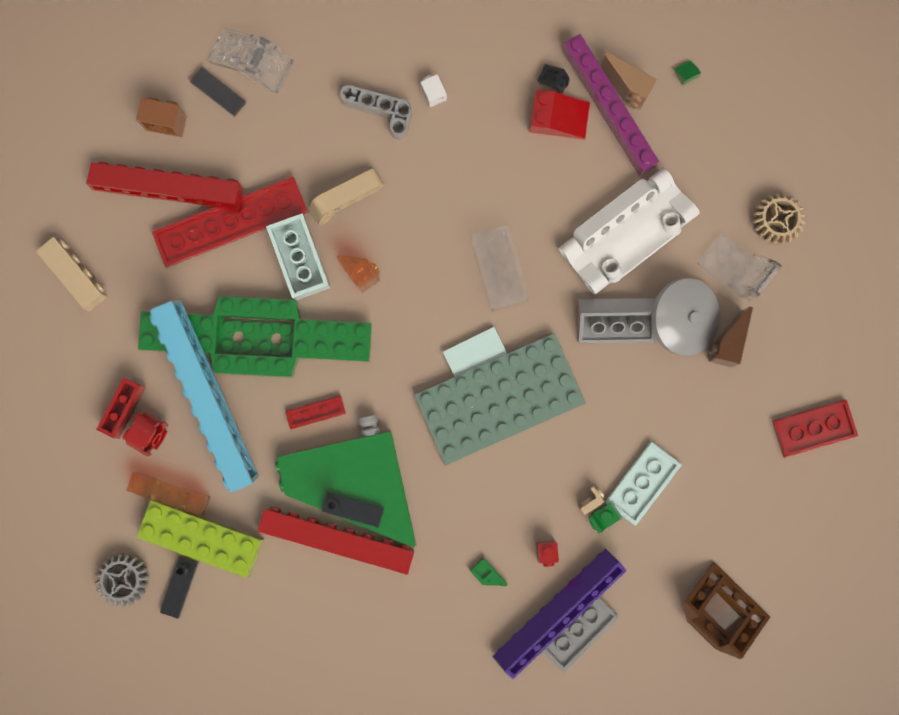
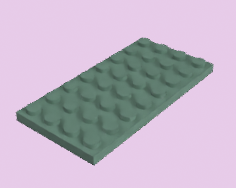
M555 333L415 394V398L445 465L586 404Z

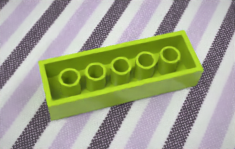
M150 500L136 537L245 578L251 576L264 539L159 500Z

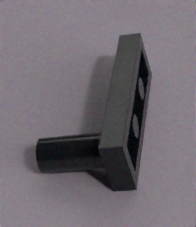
M327 492L322 512L379 528L384 508Z
M182 556L179 557L160 613L177 619L180 618L199 562Z

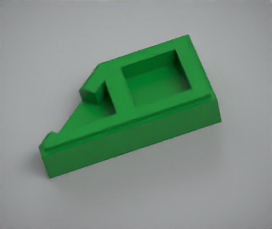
M484 557L469 570L482 585H508Z

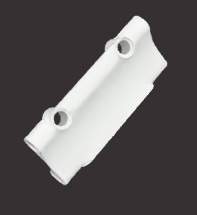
M661 168L648 181L645 179L639 180L575 230L574 238L569 239L558 250L578 273L588 289L595 295L608 284L618 282L675 236L679 235L682 230L681 228L699 215L700 212L697 206L675 185L671 174L665 168Z

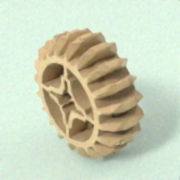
M775 193L773 197L768 195L766 200L762 199L760 201L761 205L756 206L758 212H755L753 216L758 219H755L753 223L759 225L755 230L762 231L759 235L760 237L767 236L765 241L768 242L772 238L773 244H776L778 240L780 244H784L785 241L789 243L792 241V238L796 239L799 236L798 233L803 231L801 226L805 225L806 222L801 219L806 214L800 213L804 207H797L799 204L798 200L792 202L793 196L786 199V193H783L781 197L778 193ZM780 206L785 207V208L788 209L789 211H784V210H782V209L780 208ZM769 207L771 218L766 221V211ZM779 216L784 217L780 221L776 220L773 222V220H775ZM792 216L793 223L791 229L789 230L788 219ZM770 227H776L779 232L772 230Z

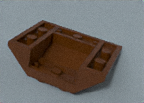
M715 562L710 565L683 602L687 622L715 650L738 659L744 657L770 619V616Z

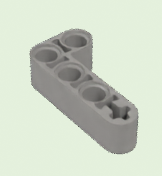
M351 85L344 86L341 89L340 96L345 106L390 118L392 137L400 140L406 136L412 118V107L408 101ZM366 98L372 99V102L370 104H364L363 100ZM383 103L390 104V107L388 109H382L381 105ZM401 108L409 110L406 114L399 113ZM400 125L403 127V130L395 132L393 130L394 127Z

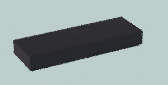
M202 67L190 80L192 85L234 117L246 104L244 99Z

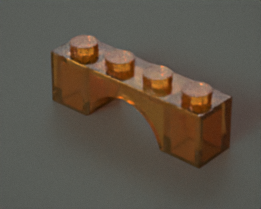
M132 472L126 489L128 492L199 516L205 514L211 497L193 490L171 485L140 472Z

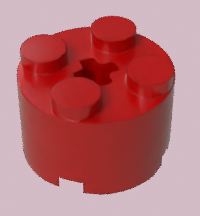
M148 411L138 412L133 417V424L130 429H127L123 434V439L128 446L148 457L152 455L150 451L153 448L157 450L164 441L168 432L165 430V426L168 427V423Z

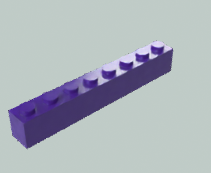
M605 548L574 579L570 580L549 603L543 606L532 619L528 620L506 644L500 647L492 657L503 671L514 679L627 570Z

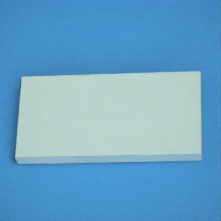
M650 441L604 502L608 504L612 501L621 516L636 526L682 464Z

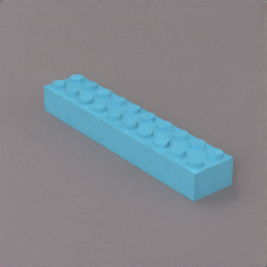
M170 301L150 310L151 322L159 330V340L162 344H165L168 350L166 352L167 358L170 362H173L176 368L174 370L175 376L179 381L181 380L184 386L182 388L183 394L187 399L189 398L192 404L190 406L191 412L194 417L197 416L200 422L198 424L199 430L208 440L206 442L207 448L210 453L214 454L216 468L218 471L221 470L224 476L222 478L226 489L229 488L230 492H234L253 484L259 475L182 301Z

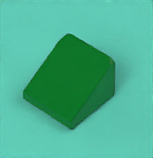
M691 60L674 68L682 85L701 75L700 70Z

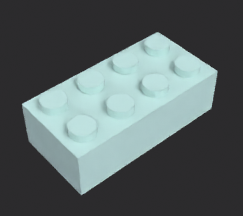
M303 214L266 226L293 300L297 301L330 289L328 279Z

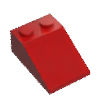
M536 89L530 132L585 140L590 102L553 91Z

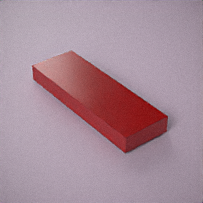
M341 395L285 411L290 430L346 414Z

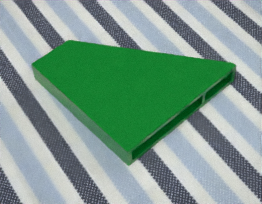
M391 431L277 457L275 468L277 473L281 475L279 487L285 496L320 510L323 509L327 492L384 508L379 528L346 518L342 519L411 547L416 546Z

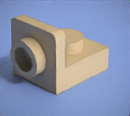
M594 486L589 487L595 498L589 497L581 502L582 506L579 509L583 515L604 503L602 499L604 495L599 487L596 489Z

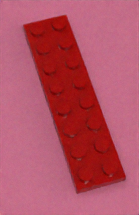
M293 176L242 196L239 210L214 207L152 231L163 263L168 268L267 229L266 226L299 214H306L308 211Z

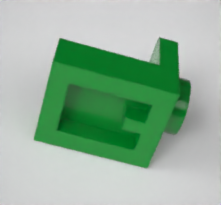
M612 501L593 512L589 517L591 527L597 530L599 534L622 519L621 514Z

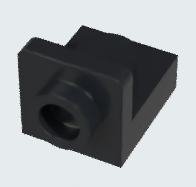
M545 64L537 81L539 84L556 88L559 93L563 94L565 88L569 85L570 77L564 69Z

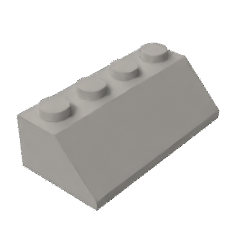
M655 298L578 299V343L655 342L651 320Z

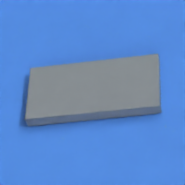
M599 597L543 652L564 673L619 617Z

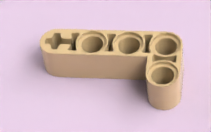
M370 169L314 198L309 210L318 225H322L332 219L336 212L379 191L384 184L375 169Z

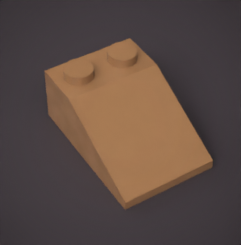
M606 52L603 58L601 68L623 101L627 102L626 104L629 107L640 110L657 79L609 52Z

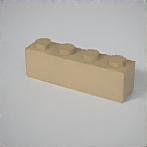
M52 237L36 253L80 306L90 312L107 298L103 293L105 289L99 282L95 283L92 280L93 275L86 267L84 269L79 264L81 260L74 253L71 255L67 250L69 246L63 239L58 240Z

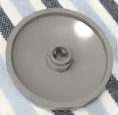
M681 278L667 284L657 295L652 308V328L656 339L664 349L677 355H694L704 350L714 339L720 320L719 304L710 287L702 281L692 278Z

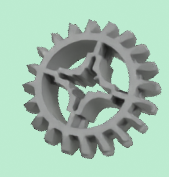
M123 553L118 554L117 557L115 555L110 556V560L105 559V566H99L102 572L96 573L100 580L95 581V584H100L101 586L97 589V592L103 591L100 598L108 597L106 603L109 604L113 601L114 606H118L120 603L122 607H125L127 603L129 605L134 604V600L139 601L141 599L140 595L146 593L142 587L146 588L149 585L144 582V580L149 579V576H144L143 574L148 569H141L144 562L136 563L138 557L135 556L131 559V554H126L124 558ZM117 564L127 565L126 569H123L122 572L112 570ZM133 571L136 576V582H134L131 578V574ZM123 576L125 583L121 584L119 577ZM108 578L113 582L112 588L109 586ZM123 587L133 590L127 596L117 594Z

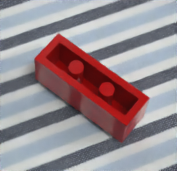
M123 377L96 430L111 438L120 439L146 387Z

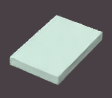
M492 327L444 351L443 354L456 377L502 357L507 352L495 328Z

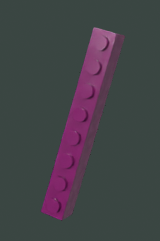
M578 34L564 42L562 52L638 175L641 176L656 167L659 162L658 158L582 35Z

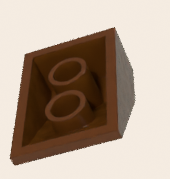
M749 306L740 311L716 339L713 346L710 345L708 350L709 362L728 367L741 364L753 307Z

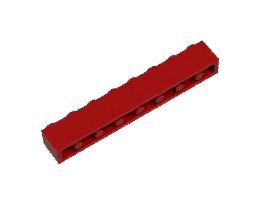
M103 161L98 163L91 162L86 182L93 191L239 210L243 187L235 179L220 180L215 176L205 178L198 174L183 175L177 171L167 173L161 169H153L152 171L140 166L130 168L124 164H117L115 166Z
M273 506L263 511L257 532L408 575L415 552L411 550L412 547L401 543L400 546L393 545L392 540L382 538L381 541L375 540L374 535L363 533V536L355 534L356 530L346 527L344 530L337 529L336 524L329 522L323 525L318 523V519L307 517V520L299 518L300 514L289 511L288 514L281 512L282 509Z

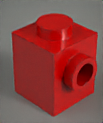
M536 542L538 563H543V567L555 566V562H559L558 542Z

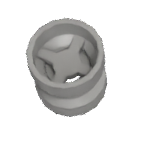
M377 415L358 419L359 425L362 426V438L381 434L380 428L377 427Z

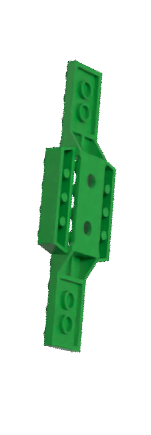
M219 296L213 315L187 314L204 353L211 355L213 372L215 374L293 378L299 359L370 362L372 323L301 320L296 300ZM141 311L138 350L167 352L165 344H162L159 340L157 326H154L151 322V312ZM223 317L286 320L294 322L292 324L270 322L230 321L225 320ZM236 332H242L244 335V339L240 343L235 342L233 339ZM274 334L281 335L282 341L280 344L275 345L271 342V337ZM223 353L258 354V355H278V356H290V357L232 355V354H223Z

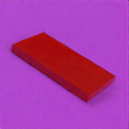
M847 399L772 421L783 458L858 437Z

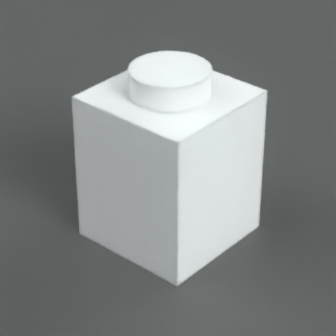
M438 74L434 76L428 75L422 79L423 81L420 82L421 90L429 107L447 100V93Z

